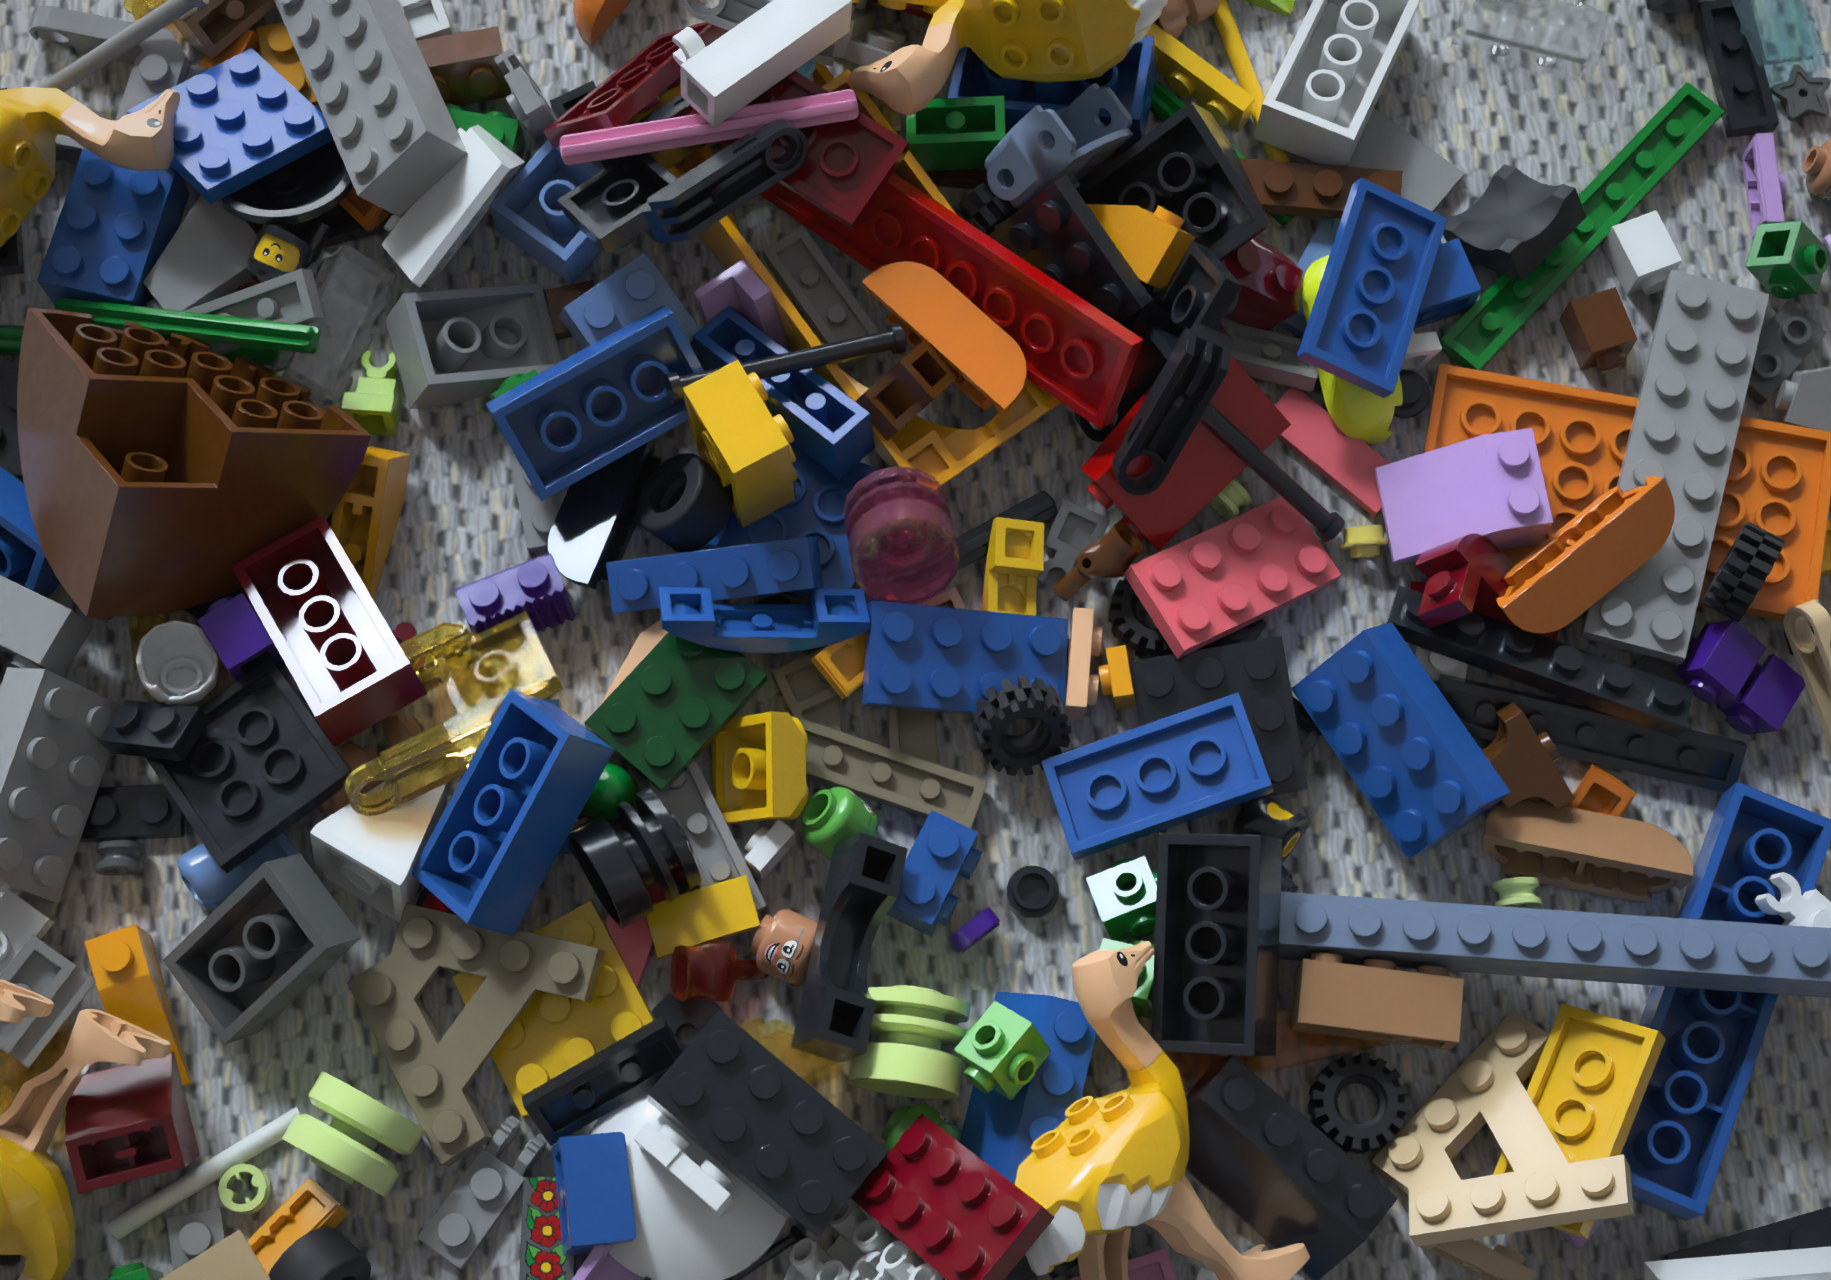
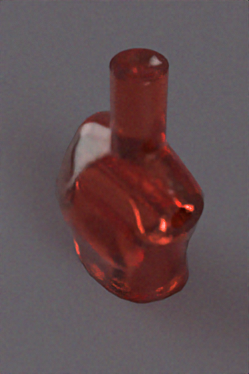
M711 941L695 946L679 945L674 948L670 967L671 989L674 997L680 1001L688 999H704L717 1002L730 1001L733 997L737 981L763 980L769 976L758 970L756 959L738 960L734 944L730 941Z

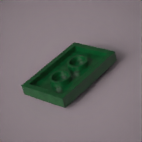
M668 632L584 724L589 731L612 747L620 758L664 794L767 682V675L740 652L707 647Z

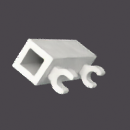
M769 0L770 3L707 47L692 28L686 27L672 37V41L679 47L673 53V58L680 65L681 96L715 128L850 32L852 0Z

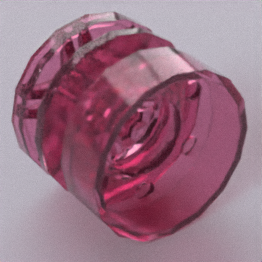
M899 466L874 471L856 483L846 497L843 510L850 560L856 583L868 596L879 601L907 604L926 601L945 590L957 574L960 553L946 492L934 476L917 468Z

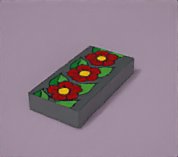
M524 1177L519 1280H572L576 1274V1255L563 1256L555 1177Z

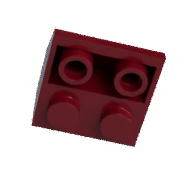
M174 1052L168 1053L165 1058L143 1059L140 1066L122 1064L87 1073L83 1076L68 1100L65 1119V1144L78 1194L184 1168L200 1156Z

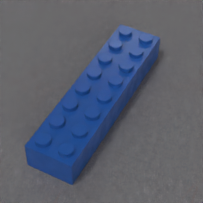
M1736 782L1719 797L1693 870V877L1688 884L1677 918L1782 925L1785 919L1779 914L1769 915L1764 913L1755 903V899L1758 895L1769 893L1777 901H1780L1781 892L1769 879L1773 874L1781 872L1788 873L1797 880L1801 889V895L1806 891L1815 889L1831 842V819ZM1652 986L1639 1025L1658 1030L1666 1040L1621 1152V1155L1625 1156L1630 1166L1632 1198L1684 1221L1704 1214L1778 994Z

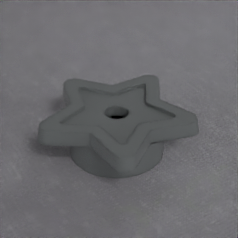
M1796 64L1791 68L1788 81L1775 84L1770 88L1771 94L1780 99L1789 121H1794L1799 117L1810 114L1821 117L1828 115L1829 108L1823 95L1831 84L1829 78L1810 77L1800 65ZM1799 91H1804L1807 96L1801 97Z

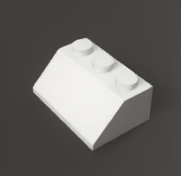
M479 125L470 127L467 132L462 128L457 130L468 154L400 217L393 214L384 226V229L390 234L381 245L408 278L419 288L438 277L490 209L489 205L511 182L525 163V161Z

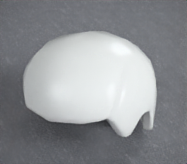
M178 620L155 625L141 638L136 656L137 670L141 683L150 695L159 702L185 706L202 700L217 683L220 667L218 655L205 632L198 625Z

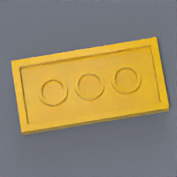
M1562 1003L1528 1086L1527 1093L1569 1163L1621 1155L1666 1038L1658 1030ZM1503 1151L1493 1175L1514 1172ZM1595 1220L1553 1226V1228L1588 1239Z

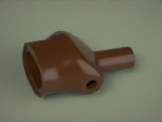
M1115 523L1106 535L1088 545L1079 553L1076 559V566L1053 585V589L1063 601H1067L1091 579L1123 577V574L1132 562L1144 551V547L1129 527L1122 523Z

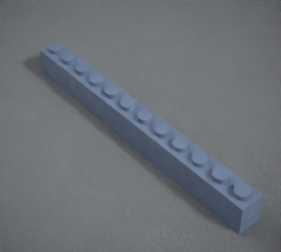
M1281 892L1279 959L1302 961L1303 959H1311L1312 953H1332L1342 956L1343 964L1364 965V960L1379 959L1394 962L1398 968L1417 969L1419 966H1436L1455 972L1831 998V928Z

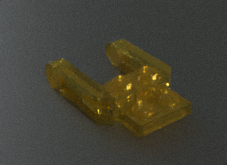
M526 611L479 634L468 632L465 625L444 622L399 644L425 690L428 692L444 684L458 715L380 752V757L353 770L347 777L346 782L343 783L351 807L355 812L364 816H376L386 813L464 775L510 688L541 700L563 690ZM376 780L386 782L384 787L375 793H360L361 789L369 782Z

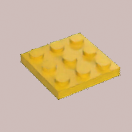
M591 900L532 933L605 951L592 1002L587 1003L537 991L491 1053V1057L523 1118L530 1116L523 1106V1095L655 1020L597 906ZM463 972L452 977L465 1005L485 980L483 977Z

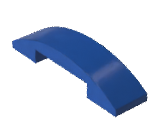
M658 587V603L662 629L690 642L722 650L747 653L802 651L847 640L868 631L870 627V618L863 589H812L810 604H713L710 588Z

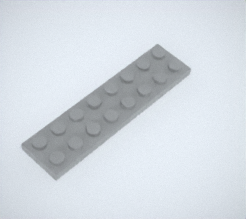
M1675 270L1670 271L1664 288L1617 486L1619 485L1624 493L1633 488L1646 485L1645 480L1648 476L1663 478L1674 500V523L1666 542L1653 557L1586 610L1580 638L1677 664H1682L1685 660L1769 294Z

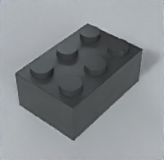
M299 853L264 862L163 959V962L222 1044L226 1045L257 1034L268 1026L359 941L362 936Z

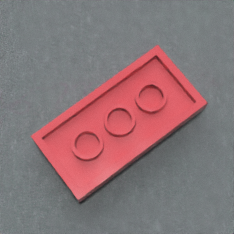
M1282 496L1130 565L1123 574L1177 659L1325 589L1342 576L1304 517Z

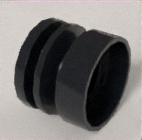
M648 788L635 794V802L641 818L629 803L622 801L617 804L616 811L621 830L616 832L603 817L597 815L572 829L568 835L573 852L588 882L609 916L621 929L652 913L653 905L647 889L649 886L654 885L660 894L671 902L678 898L679 894L672 874L682 887L688 891L701 885L702 881L694 860L692 846L682 826L673 813L666 809L661 800Z

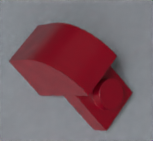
M1475 533L1465 535L1425 551L1420 555L1415 565L1427 577L1418 616L1429 628L1468 615L1472 611L1480 612L1498 605L1497 598L1504 596L1508 588L1504 577L1514 565L1492 541Z

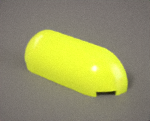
M1329 255L1314 261L1306 270L1302 280L1301 298L1307 323ZM1317 367L1326 408L1336 426L1345 435L1361 439L1366 444L1382 443L1392 435L1393 431L1389 427L1393 419L1395 406H1401L1403 403L1400 375L1398 376L1394 393L1383 398Z

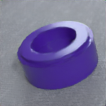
M987 907L948 937V940L958 953H964L999 926L998 922L1000 920L992 909Z

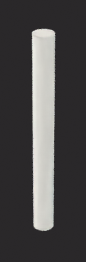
M298 1106L294 1107L107 1222L110 1232L119 1241L215 1182L232 1166L246 1163L283 1140L281 1138L295 1115L302 1114Z

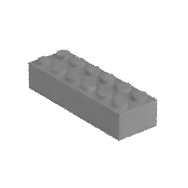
M274 0L357 195L400 217L468 153L398 0Z

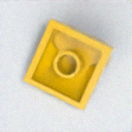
M770 711L733 718L712 740V794L727 824L773 819L794 820L806 806L809 797L806 783L808 737L801 721L794 716H790L789 712Z

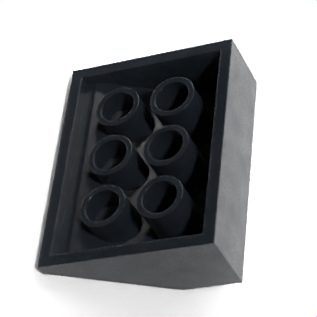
M1193 102L1188 103L1076 188L1086 204L1132 205L1142 207L1153 213L1159 205L1185 220L1180 229L1194 236V242L1209 248L1221 262L1272 225L1236 151L1211 112ZM1140 280L1146 289L1152 286Z

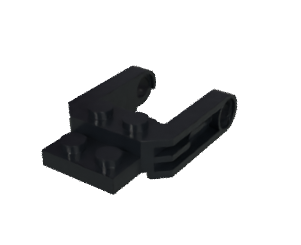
M680 94L637 123L687 116L691 113L693 107ZM776 120L751 135L749 133L679 178H676L668 169L706 144L601 160L602 166L598 174L560 197L557 201L564 215L607 255L616 249L626 247L642 232L647 233L657 243L690 240L795 172L806 159L808 141L804 133L790 122ZM788 135L790 143L787 151L781 157L772 159L770 157L771 145L777 138Z
M1194 241L1191 242L1168 284L1161 289L1155 286H1150L1146 289L1153 298V301L1121 323V325L1144 339L1113 422L1100 429L1074 411L1076 422L1085 435L1093 441L1104 442L1150 387L1165 359H1167L1125 432V439L1112 462L1114 477L1120 486L1132 495H1146L1161 486L1229 371L1233 338L1221 325L1224 317L1229 316L1235 309L1242 285L1209 248ZM1139 456L1151 458V466L1144 475L1140 477L1127 476V467L1133 459Z

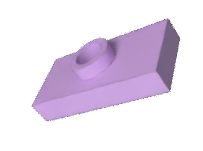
M1757 133L1741 156L1752 239H1754L1758 225L1785 222L1782 202L1786 193V180L1783 173H1778L1773 133Z

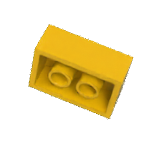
M736 360L684 387L683 393L694 448L700 458L717 472L723 487L729 484L732 485L734 497L732 512L741 527L744 528L794 501L793 481L798 479L792 465L796 461V457L790 446V443L794 442V438L784 418L780 414L772 417L764 402L769 400V397L758 375L755 372L747 375L739 360Z

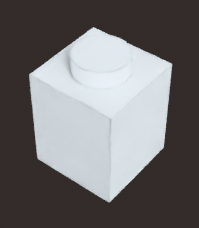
M1657 210L1612 226L1602 244V248L1626 295L1643 290L1645 295H1650L1664 289L1670 271H1676L1682 262Z

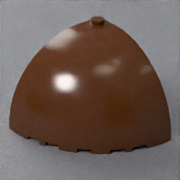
M27 308L21 341L17 383L18 443L24 488L32 521L45 557L57 579L86 617L97 620H110L117 616L164 614L205 604L242 588V585L233 571L232 565L322 515L327 519L353 482L364 459L372 435L337 406H328L327 410L310 401L309 397L312 390L301 384L295 385L285 379L273 377L274 370L240 355L232 363L221 355L209 352L210 344L176 333H171L169 341H165L164 337L158 332L129 321H125L123 330L92 324L93 317L91 314Z

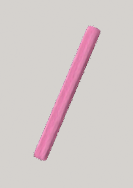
M847 89L744 106L715 128L700 114L563 135L560 138V153L564 163L570 166L738 139L748 133L751 135L776 120L788 121L798 129L855 120L859 114L858 101L854 90Z

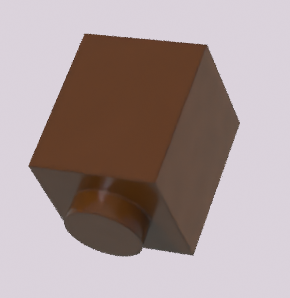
M1616 287L1570 300L1560 317V322L1581 371L1597 366L1598 371H1607L1620 366L1626 361L1627 355L1638 340Z

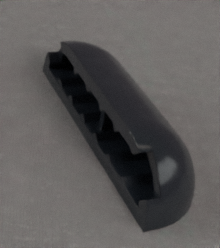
M655 438L569 486L549 533L548 552L552 553L558 571L572 583L596 590L597 583L601 579L608 581L606 562L622 560L638 522L637 505L643 486L653 471L661 464L662 458L653 456Z

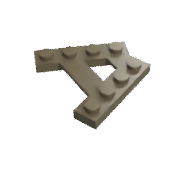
M956 587L917 604L967 609ZM826 646L771 671L772 677L791 716L801 721L807 733L806 778L832 787L847 788L855 795L927 819L930 811L933 810L970 829L973 828L988 782L938 765L935 712L887 708L890 748L841 732V698L810 660ZM863 684L859 688H857L853 693L863 689Z
M406 903L391 954L348 981L347 984L420 1126L426 1130L424 1134L440 1165L449 1167L493 1139L467 1086L537 991L591 1003L605 951L518 929L514 936L467 924L455 914ZM441 967L485 978L441 1039L419 996Z

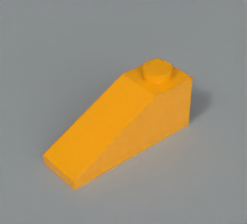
M1087 204L1137 277L1145 283L1160 289L1166 286L1191 242L1195 239L1194 236L1180 229L1185 220L1159 205L1153 213L1142 207L1132 205Z
M368 445L364 459L353 482L332 512L330 528L374 601L404 504L411 454Z
M137 924L84 941L97 991L105 1012L170 1042L171 1046L168 1053H175L183 1087L192 1084L151 935Z

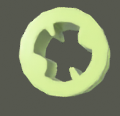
M1233 479L1207 506L1228 521L1239 516L1238 509L1247 508L1252 501L1246 489Z
M1513 877L1493 882L1492 890L1499 894V900L1494 903V906L1534 909L1541 907L1542 898L1535 895V889L1540 886L1539 879L1536 877Z
M244 1163L234 1165L225 1171L220 1179L218 1186L219 1198L224 1206L233 1212L245 1215L256 1213L270 1199V1179L265 1172L253 1165ZM246 1174L253 1175L251 1184L258 1188L257 1195L254 1199L245 1197V1204H237L238 1194L232 1190L233 1183L236 1179L244 1182V1175Z

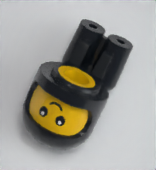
M315 219L312 222L308 220L297 224L283 225L282 229L272 224H263L248 257V271L252 279L259 284L301 268L307 269L311 263H315L319 259L332 228Z
M1261 796L1249 801L1239 811L1235 819L1234 833L1235 835H1263L1282 839L1283 863L1308 829L1311 820L1302 813L1294 816L1278 805L1276 800ZM1282 864L1281 892L1297 893L1298 886L1292 881L1293 876Z

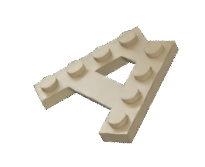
M1511 1011L1371 1161L1375 1169L1383 1177L1408 1194L1409 1235L1416 1247L1634 1215L1630 1166L1625 1156L1617 1155L1569 1163L1522 1084L1535 1071L1549 1034L1514 1011ZM1487 1123L1514 1172L1461 1180L1451 1160Z

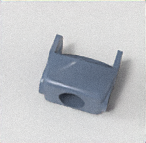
M1097 83L1090 85L1069 106L1060 110H1043L1040 105L1035 106L1011 128L985 159L984 166L987 170V180L991 191L997 197L1008 200L1015 209H1021L1050 184L1065 174L1074 185L1134 135L1129 129L1132 125L1130 114L1109 87L1100 88ZM1101 108L1107 109L1111 115V122L1107 126L1099 119L1098 114Z

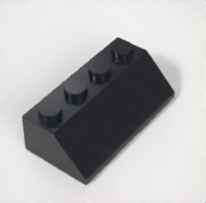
M1234 1055L1217 1057L1186 1095L1190 1136L1189 1160L1186 1171L1276 1249L1296 1243H1304L1310 1254V1259L1300 1270L1312 1280H1320L1365 1242L1398 1199Z

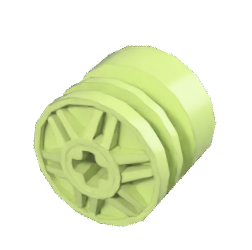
M896 985L868 988L869 994L876 1000L870 1035L878 1037V1042H868L866 1053L851 1058L848 1083L861 1089L882 1094L928 1100L957 1099L960 1093L963 1062L960 1058L941 1051V1046L955 1045L961 1042L967 1031L952 1024L967 1022L970 1016L971 1005L964 1000L923 987Z

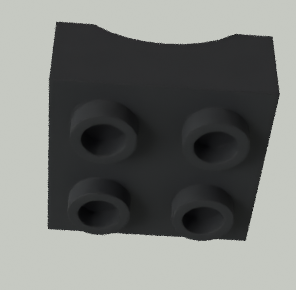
M1504 164L1493 175L1486 191L1472 207L1459 215L1451 216L1447 220L1443 236L1446 242L1459 238L1469 262L1522 282L1587 216L1576 188L1565 184L1559 186L1543 184L1528 177L1517 168Z

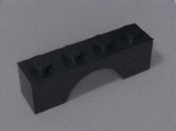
M862 832L834 846L791 1048L838 1063L866 1053L876 1006V1000L871 997L867 987V967L870 951L885 914L898 899L908 848Z

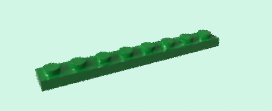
M1686 82L1578 195L1587 217L1522 282L1502 274L1440 339L1442 351L1461 367L1482 371L1605 241L1612 226L1621 224L1720 120L1724 110L1689 82Z

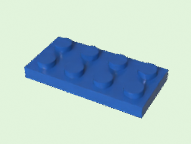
M1363 178L1353 183L1296 358L1380 397L1386 398L1394 393L1447 218Z
M875 600L867 603L870 627L865 632L862 706L972 715L973 712H978L975 704L979 698L989 701L986 690L991 686L999 692L1003 690L1002 680L1009 678L1012 686L1018 685V676H1027L1030 685H1032L1035 677L1043 680L1046 687L1051 685L1056 690L1057 695L1060 696L1065 709L1068 619ZM1024 717V718H1020V719H1026V720H1038V721H1040L1039 718H1035V717Z
M1239 692L1041 761L1074 860L1274 792Z

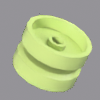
M321 1072L308 1097L312 1105L332 1116L333 1120L328 1126L308 1114H296L281 1139L311 1155L310 1162L351 1185L356 1181L386 1198L400 1173L394 1163L374 1152L375 1148L379 1143L397 1154L411 1155L426 1130L347 1083L325 1072Z

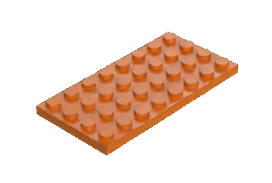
M1439 363L1436 371L1423 453L1480 435L1533 428L1553 524L1544 540L1545 542L1596 499L1617 486L1638 398ZM1741 416L1698 606L1710 608L1701 603V600L1728 550L1747 521L1785 540V543L1771 572L1766 577L1763 586L1758 591L1745 615L1784 621V616L1788 609L1810 600H1818L1831 497V432ZM1541 544L1500 550L1515 566Z

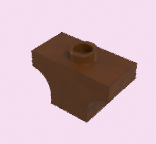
M924 339L855 402L870 413L871 424L888 441L959 376L934 347Z
M1514 702L1495 712L1499 723L1498 733L1493 742L1482 749V751L1511 791L1510 794L1500 800L1508 809L1526 798L1539 797L1550 801L1558 809L1575 799L1554 764L1561 756L1547 733L1544 731L1537 735L1523 711Z

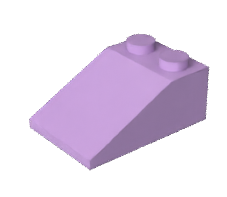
M1533 428L1480 435L1376 467L1374 471L1393 565L1415 562L1425 551L1472 533L1488 538L1499 549L1542 544L1553 524Z

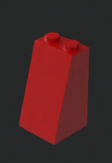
M1231 355L1229 371L1210 403L1258 448L1264 451L1291 424ZM1153 382L1082 466L1081 470L1092 481L1086 488L1091 496L1105 510H1108L1113 505L1123 515V518L1118 523L1129 527L1140 542L1145 539L1159 551L1248 465L1199 421L1161 486L1146 495L1138 496L1127 493L1113 475L1112 462L1125 439V432L1153 386ZM1139 456L1133 459L1127 467V476L1140 477L1144 475L1151 466V458Z

